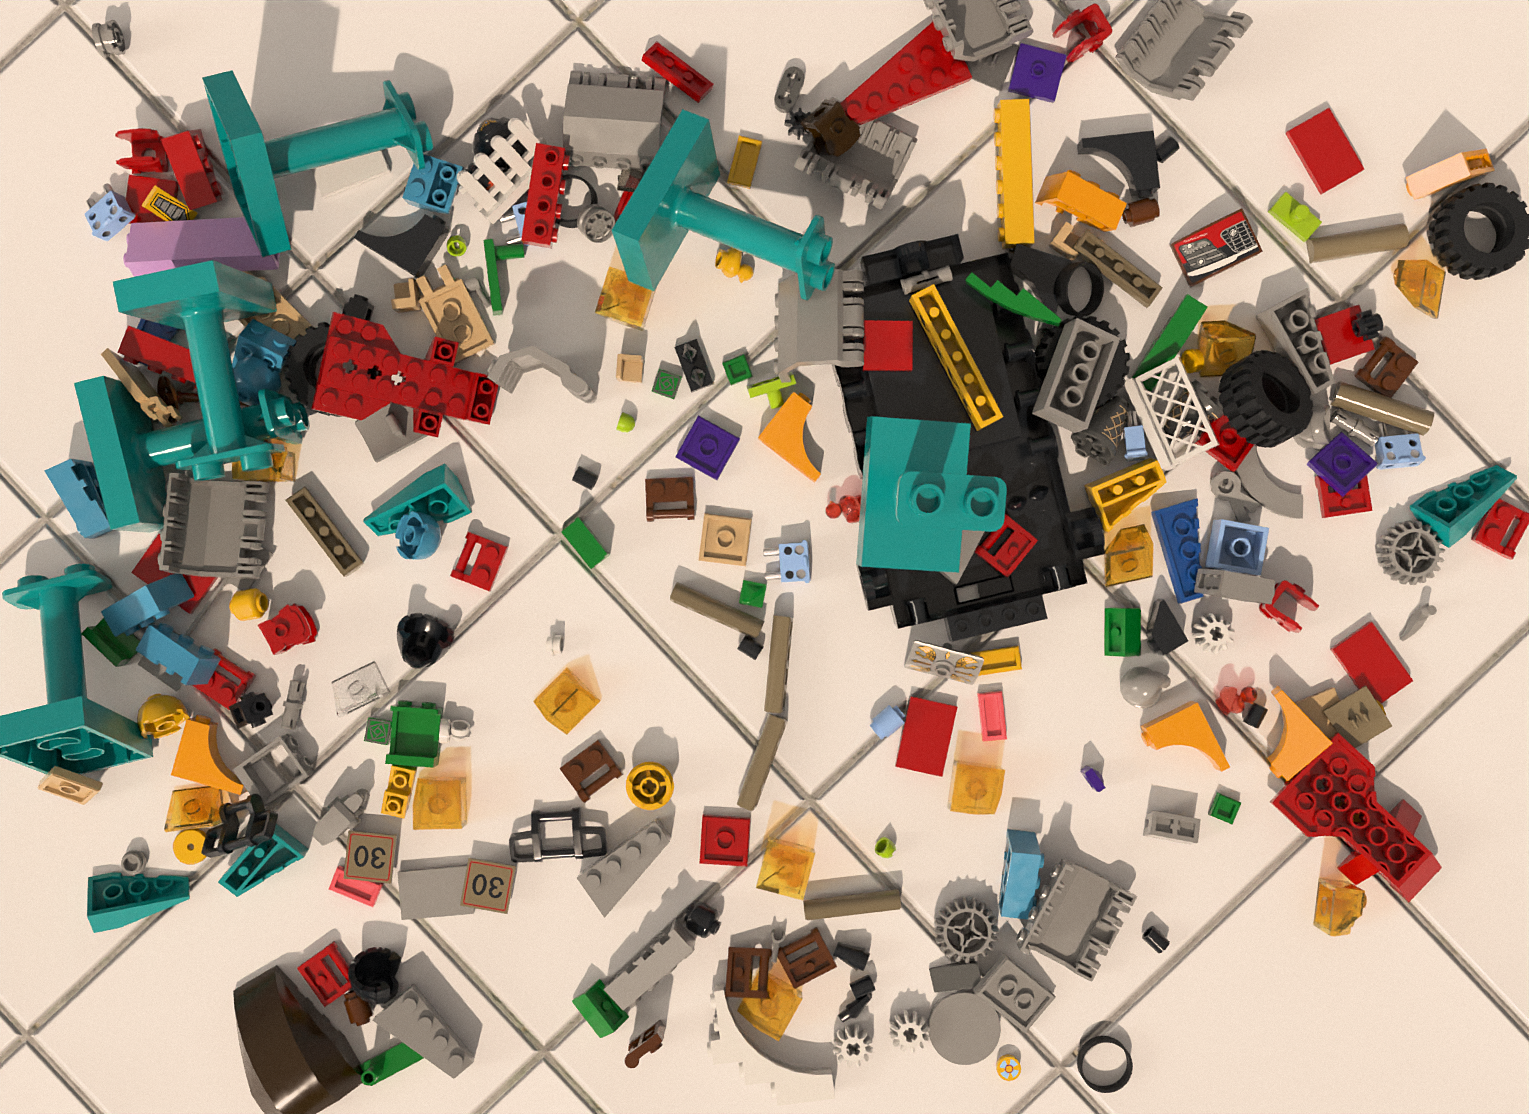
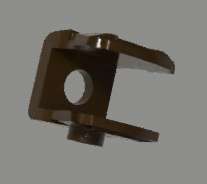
M825 99L815 111L801 121L804 129L811 133L814 139L812 143L818 154L823 153L839 157L847 152L861 136L859 130L861 127L845 115V111L838 101Z

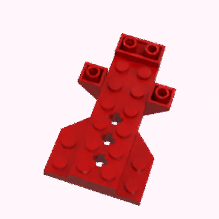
M332 312L311 409L362 421L390 403L413 408V432L438 438L443 416L490 425L498 385L487 378L488 375L453 367L459 345L458 342L435 336L423 360L401 354L384 325ZM350 360L352 362L351 365H354V369L346 373L343 363H348ZM374 366L376 368L375 371H378V376H374L371 379V375L367 374V370L372 369ZM399 373L402 381L395 385L392 375Z
M1335 733L1330 738L1332 744L1289 781H1286L1284 783L1285 786L1273 797L1270 803L1307 837H1341L1354 851L1346 857L1337 869L1354 885H1358L1374 874L1379 873L1390 883L1389 885L1407 902H1410L1442 868L1433 853L1414 837L1422 816L1404 799L1390 812L1386 811L1377 802L1374 787L1375 766L1339 733ZM1318 779H1324L1322 784L1325 787L1323 789L1316 788V786L1318 785L1316 781ZM1336 796H1342L1340 801L1343 804L1341 806H1335L1336 801L1334 799ZM1360 813V823L1353 822V815Z

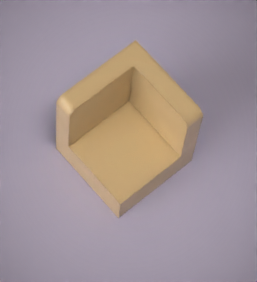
M1066 221L1049 244V247L1066 259L1073 261L1079 253L1073 250L1072 247L1079 239V236L1071 232L1074 226Z
M408 278V282L394 284L395 299H391L394 311L402 313L421 310V305L418 301L420 299L419 285L414 278Z
M618 354L616 379L619 382L642 383L643 357L640 355Z

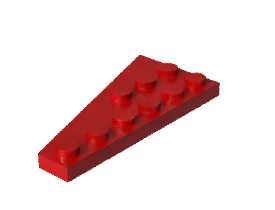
M932 21L840 104L845 111V115L850 120H853L858 125H862L969 82L972 79V75L965 60L954 59L951 52L946 51L942 41L943 34L941 30H936Z

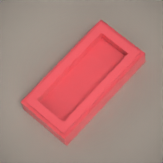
M1002 691L977 693L982 741L1007 739Z
M339 865L329 890L374 907L384 883L343 879L344 867Z

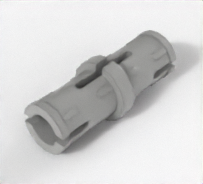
M949 265L929 272L924 270L919 275L901 279V286L906 295L933 284L937 285L946 281H952V273ZM936 276V278L916 284L919 281L926 280Z
M1337 409L1330 419L1331 423L1346 430L1347 435L1355 436L1369 444V446H1373L1378 441L1377 438L1380 437L1379 432L1364 425L1361 419H1354L1341 411V409Z
M290 680L287 700L283 702L285 709L280 728L296 730L299 710L303 708L301 700L306 682Z

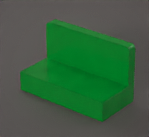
M577 516L574 519L575 521L561 532L588 567L593 569L607 558L610 553L583 519Z
M1105 608L1104 656H1140L1141 609Z
M105 618L96 626H89L81 633L115 667L125 666L138 653L136 648L141 641L134 634L126 636L123 633L115 637Z
M601 979L595 981L583 994L572 1000V1003L599 1038L614 1033L629 1018L625 1010L623 1011L605 992V985Z

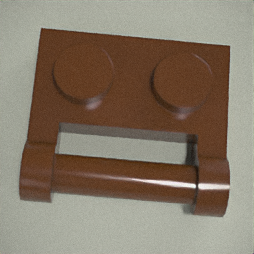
M1384 336L1379 342L1380 346L1365 366L1356 372L1355 377L1375 393L1392 398L1419 362L1398 347L1392 339ZM1388 351L1392 355L1375 378H1372L1371 372Z
M693 477L645 479L647 522H654V519L673 518L695 520ZM687 502V508L654 510V503Z
M599 739L559 768L584 803L590 800L591 795L614 778L618 779L624 775ZM607 764L610 770L584 788L581 782Z
M817 927L811 929V933L784 947L780 946L777 957L794 989L837 967ZM816 941L817 948L789 962L787 959L788 955Z
M728 948L725 997L769 999L770 992L767 991L769 957L772 955V949ZM754 956L760 957L758 990H751Z
M661 1020L629 1043V1053L624 1060L628 1068L637 1067L642 1056L648 1052L651 1054L656 1052L663 1045L661 1042L664 1039L666 1027Z

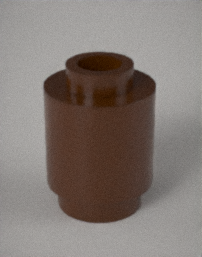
M1144 198L1127 203L1122 214L1124 223L1134 227L1154 221L1160 215L1157 200L1155 198Z
M353 990L345 993V1000L343 1002L350 1024L356 1023V1026H361L371 1021L370 1017L374 1015L371 1004L360 999Z

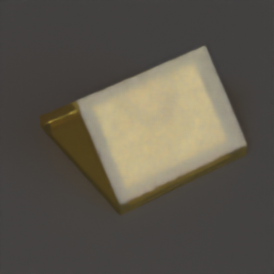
M566 667L533 702L548 722L567 735L601 700Z
M204 786L173 790L164 826L165 832L212 827L222 823L219 815L220 805L224 804L222 789Z

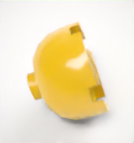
M154 694L139 708L137 723L139 731L144 738H147V735H153L154 739L179 731L181 727L178 725L184 721L186 722L190 716L184 704L177 697Z

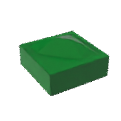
M743 580L739 604L762 608L767 584Z

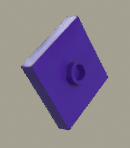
M1020 43L1008 92L1054 103L1067 55Z
M698 415L675 458L718 481L740 438Z
M1341 431L1306 465L1344 497L1378 463Z

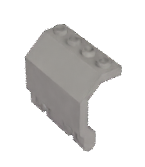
M923 0L926 9H931L934 15L933 23L936 30H941L943 34L942 41L946 51H950L954 59L974 62L1006 49L1033 33L1026 14L1010 19L1007 18V16L1021 9V4L1018 0Z
M1158 0L1115 58L1127 75L1151 93L1177 100L1183 98L1194 101L1206 84L1198 76H1213L1230 51L1235 47L1234 42L1227 37L1241 38L1251 26L1253 20L1249 15L1235 11L1230 16L1204 11L1191 0Z
M571 71L563 114V148L566 149V155L570 156L569 165L575 167L589 166L621 170H643L646 172L660 148L666 79L664 77H655L653 90V77L647 76L646 89L637 88L639 84L637 75H632L629 88V75L608 73L606 83L605 73H600L598 85H590V72H584L582 82V71Z
M832 97V98L830 99V100L838 101L839 103L842 102V101H840V100H838V99H836V98H834V97ZM874 119L859 125L861 127L859 129L861 136L847 152L839 157L823 153L818 154L812 143L814 141L813 138L806 149L803 148L795 162V168L803 172L808 168L806 173L809 175L818 172L822 174L821 181L826 183L828 178H830L829 185L845 193L852 189L850 195L855 197L860 193L865 196L864 202L870 204L874 200L872 206L882 210L893 192L918 139L881 120Z
M835 269L828 288L825 291L815 288L808 301L801 299L797 273L779 284V293H775V306L778 308V315H775L774 323L775 329L778 330V337L774 338L775 352H778V360H774V372L779 375L782 383L791 382L789 371L798 366L834 364L840 367H860L864 365V345L861 343H845V340L864 337V300L859 297L845 298V295L864 292L863 271Z
M533 345L500 355L497 360L494 359L487 370L489 373L487 378L511 394L524 373L544 368L560 377L562 385L574 397L587 404H592L597 399V395L592 388L569 365Z
M169 473V479L165 485L167 499L163 507L164 527L160 533L162 547L158 555L159 570L200 577L260 579L261 568L244 565H261L262 560L254 557L245 558L246 549L263 550V544L247 541H264L266 520L253 518H265L267 512L263 510H250V502H268V496L252 494H268L269 483L261 481H194V478H189L180 473Z
M1061 859L1060 863H1056L1050 873L1052 878L1048 886L1044 885L1039 894L1041 899L1037 907L1033 906L1027 918L1029 920L1027 926L1020 929L1016 941H1018L1017 946L1020 951L1028 955L1031 950L1036 951L1092 982L1097 974V971L1093 968L1099 970L1101 964L1097 960L1086 956L1089 948L1100 955L1106 956L1108 953L1106 948H1111L1120 931L1119 928L1112 924L1122 927L1124 923L1120 918L1108 912L1112 906L1128 914L1131 910L1130 907L1114 899V897L1133 906L1137 896L1079 864Z

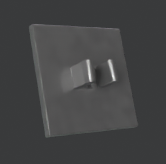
M1012 44L1006 49L977 61H965L972 79L1001 91L1019 47Z

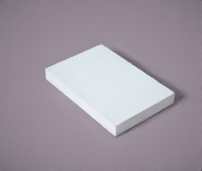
M382 150L311 169L324 199L390 173Z

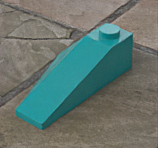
M444 463L421 475L365 517L363 522L377 536L396 533L402 516L405 514L409 516L411 511L427 514L437 522L449 523L472 513V508L459 478Z
M1495 465L1470 475V479L1461 483L1452 482L1448 484V488L1436 492L1432 490L1427 492L1410 505V510L1416 519L1422 522V526H1431L1430 533H1438L1435 540H1443L1441 544L1450 548L1475 526L1515 482L1517 475Z
M118 872L88 877L87 918L93 932L98 933L118 929L189 900V877L159 875L154 878L145 877L144 874L122 876V873Z

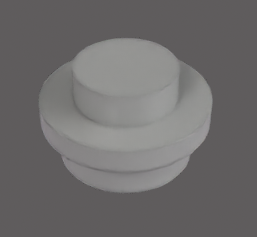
M129 851L122 857L121 867L126 873L136 875L145 869L146 857L140 851Z

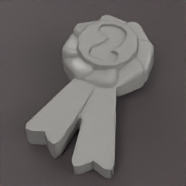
M1230 471L1219 472L1211 480V492L1219 500L1229 501L1238 522L1251 521L1244 507L1250 512L1255 513V508L1260 506V503L1240 492L1241 480L1236 474Z

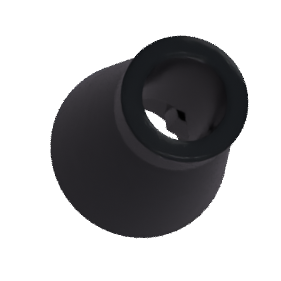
M838 942L833 956L838 957L856 971L858 969L864 971L870 953L865 951L866 948Z

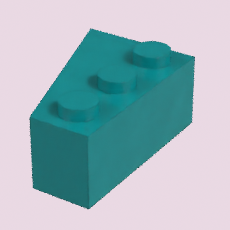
M276 823L273 837L256 846H247L222 875L218 883L238 897L264 882L265 879L275 873L284 870L285 867L295 861L304 858L309 849Z

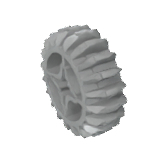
M1409 520L1405 521L1404 524L1401 522L1396 523L1395 528L1389 527L1387 529L1389 535L1381 536L1384 543H1379L1377 547L1382 549V553H1377L1376 556L1383 557V561L1378 565L1380 567L1386 566L1383 573L1385 575L1391 574L1392 581L1399 580V583L1404 585L1407 583L1416 585L1417 582L1425 583L1426 577H1435L1433 571L1441 570L1437 562L1445 561L1442 557H1439V554L1444 553L1446 550L1439 548L1438 545L1443 540H1435L1438 533H1430L1431 526H1422L1420 521L1413 523ZM1409 533L1408 539H1405L1404 544L1396 546L1398 541ZM1422 542L1425 546L1426 551L1422 548ZM1411 549L1410 551H1413V554H1417L1418 556H1411L1408 554V552L1403 550ZM1395 555L1399 557L1400 564H1398ZM1419 560H1425L1419 569L1412 572L1413 567H1416Z
M967 897L962 898V904H959L957 898H954L953 903L955 906L951 907L949 903H946L945 907L948 911L939 910L938 913L943 918H935L934 920L935 924L940 926L933 928V932L938 934L935 941L936 943H942L939 948L942 952L947 950L946 955L948 958L953 957L955 954L956 962H960L962 956H964L966 963L970 962L971 956L978 962V954L981 953L984 957H987L985 949H994L990 941H998V937L992 934L999 932L998 926L993 925L997 922V918L990 917L993 911L991 908L985 910L986 904L984 902L979 903L977 906L976 898H972L970 904H968ZM967 912L961 920H952L956 915ZM974 914L983 918L985 931L974 926ZM968 925L971 931L963 934L961 929ZM947 928L958 934V946L948 940ZM971 940H980L977 944L967 947Z

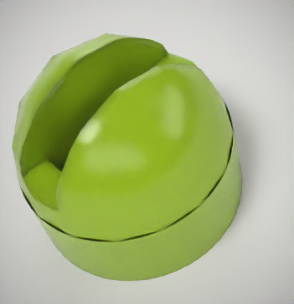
M450 236L447 241L448 253L452 256H461L466 252V242L462 236ZM455 242L459 243L460 248L455 247Z
M622 412L616 430L624 433L630 432L635 427V420L630 414Z
M887 837L880 838L875 845V853L882 858H891L893 852L896 851L895 844Z

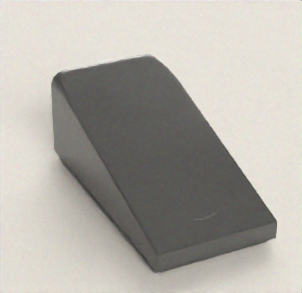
M970 959L969 963L960 961L929 968L934 993L973 988L981 980L978 962L974 959Z

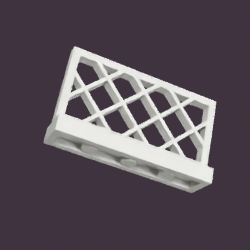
M1176 357L1135 379L1130 378L1126 380L1124 386L1161 469L1171 470L1177 467L1176 465L1220 445L1180 357ZM1174 365H1177L1180 372L1176 382L1165 379L1167 370ZM1151 377L1159 379L1154 393L1146 391L1143 381ZM1163 381L1175 385L1170 398L1158 395ZM1179 386L1189 391L1186 404L1174 400ZM1157 397L1169 401L1164 415L1157 413L1154 409ZM1192 400L1194 402L1195 407L1190 405ZM1173 403L1185 406L1180 420L1168 416ZM1189 408L1197 410L1199 413L1196 426L1184 422ZM1167 419L1178 422L1174 436L1166 434L1163 429ZM1202 422L1204 424L1205 429L1200 427ZM1183 424L1195 428L1190 442L1178 438ZM1199 430L1208 433L1211 440L1210 443L1203 446L1194 444ZM1176 441L1189 444L1185 454L1176 458L1173 451ZM1193 446L1197 447V449L1191 451Z

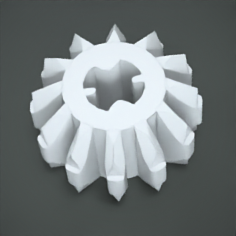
M1208 613L1207 618L1204 616L1199 617L1202 625H1193L1195 629H1198V633H1193L1192 637L1200 638L1195 645L1197 647L1203 646L1204 652L1208 653L1211 650L1214 654H1218L1220 649L1225 651L1228 649L1225 642H1234L1229 637V634L1235 633V630L1228 629L1231 621H1224V615L1218 614L1215 617L1214 613ZM1211 629H1213L1214 632L1217 633L1216 637H1213V635L1210 634Z
M904 1010L903 1018L896 1014V1022H890L889 1026L892 1031L889 1032V1037L894 1039V1047L901 1045V1052L904 1053L909 1047L911 1053H915V1046L923 1049L922 1041L929 1040V1036L926 1033L930 1031L928 1025H924L926 1022L924 1016L918 1018V1013L913 1011L910 1017L907 1010ZM908 1028H913L914 1033L910 1032V1035H906L905 1030L909 1031Z
M846 1025L845 1033L840 1030L837 1031L838 1038L833 1039L832 1043L836 1046L833 1049V1054L839 1055V1063L846 1060L847 1067L850 1068L852 1062H856V1066L860 1067V1059L868 1062L869 1057L867 1054L873 1053V1048L870 1046L873 1041L872 1037H866L868 1034L866 1029L859 1032V1026L855 1025L853 1030L850 1031L849 1026ZM857 1043L856 1049L854 1047L849 1049L848 1044L854 1045Z

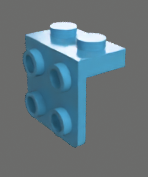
M252 319L238 336L232 363L233 369L244 358L255 357L269 364L267 368L272 372L275 370L280 377L285 358L291 354L287 350L290 345L295 346L297 341Z

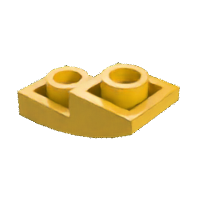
M392 764L388 787L384 792L381 813L405 818L415 782L416 767Z

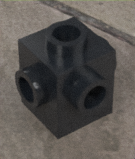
M250 692L241 696V701L229 706L237 729L250 724L252 728L267 723L265 718L273 715L272 704L266 698L265 693L255 695L254 692Z

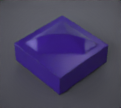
M1088 765L1081 769V774L1093 790L1101 792L1106 788L1099 771Z

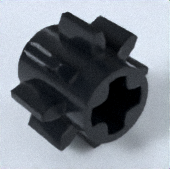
M799 107L798 112L793 113L789 111L791 120H785L784 126L790 127L788 136L794 134L797 136V140H800V136L804 134L808 137L810 136V132H807L801 125L795 126V121L800 123L811 112L805 114L802 112L801 107Z
M1371 309L1356 314L1357 319L1352 321L1354 335L1356 337L1363 336V341L1379 337L1378 331L1383 330L1381 316L1378 313L1372 314Z

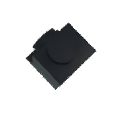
M354 294V297H350L349 302L345 303L342 314L370 321L374 306L368 302V298Z

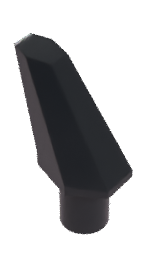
M869 993L848 1004L846 1009L838 1014L839 1019L845 1022L850 1018H857L872 999V994Z

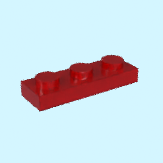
M656 41L643 54L642 62L697 103L712 90L714 84L659 42Z

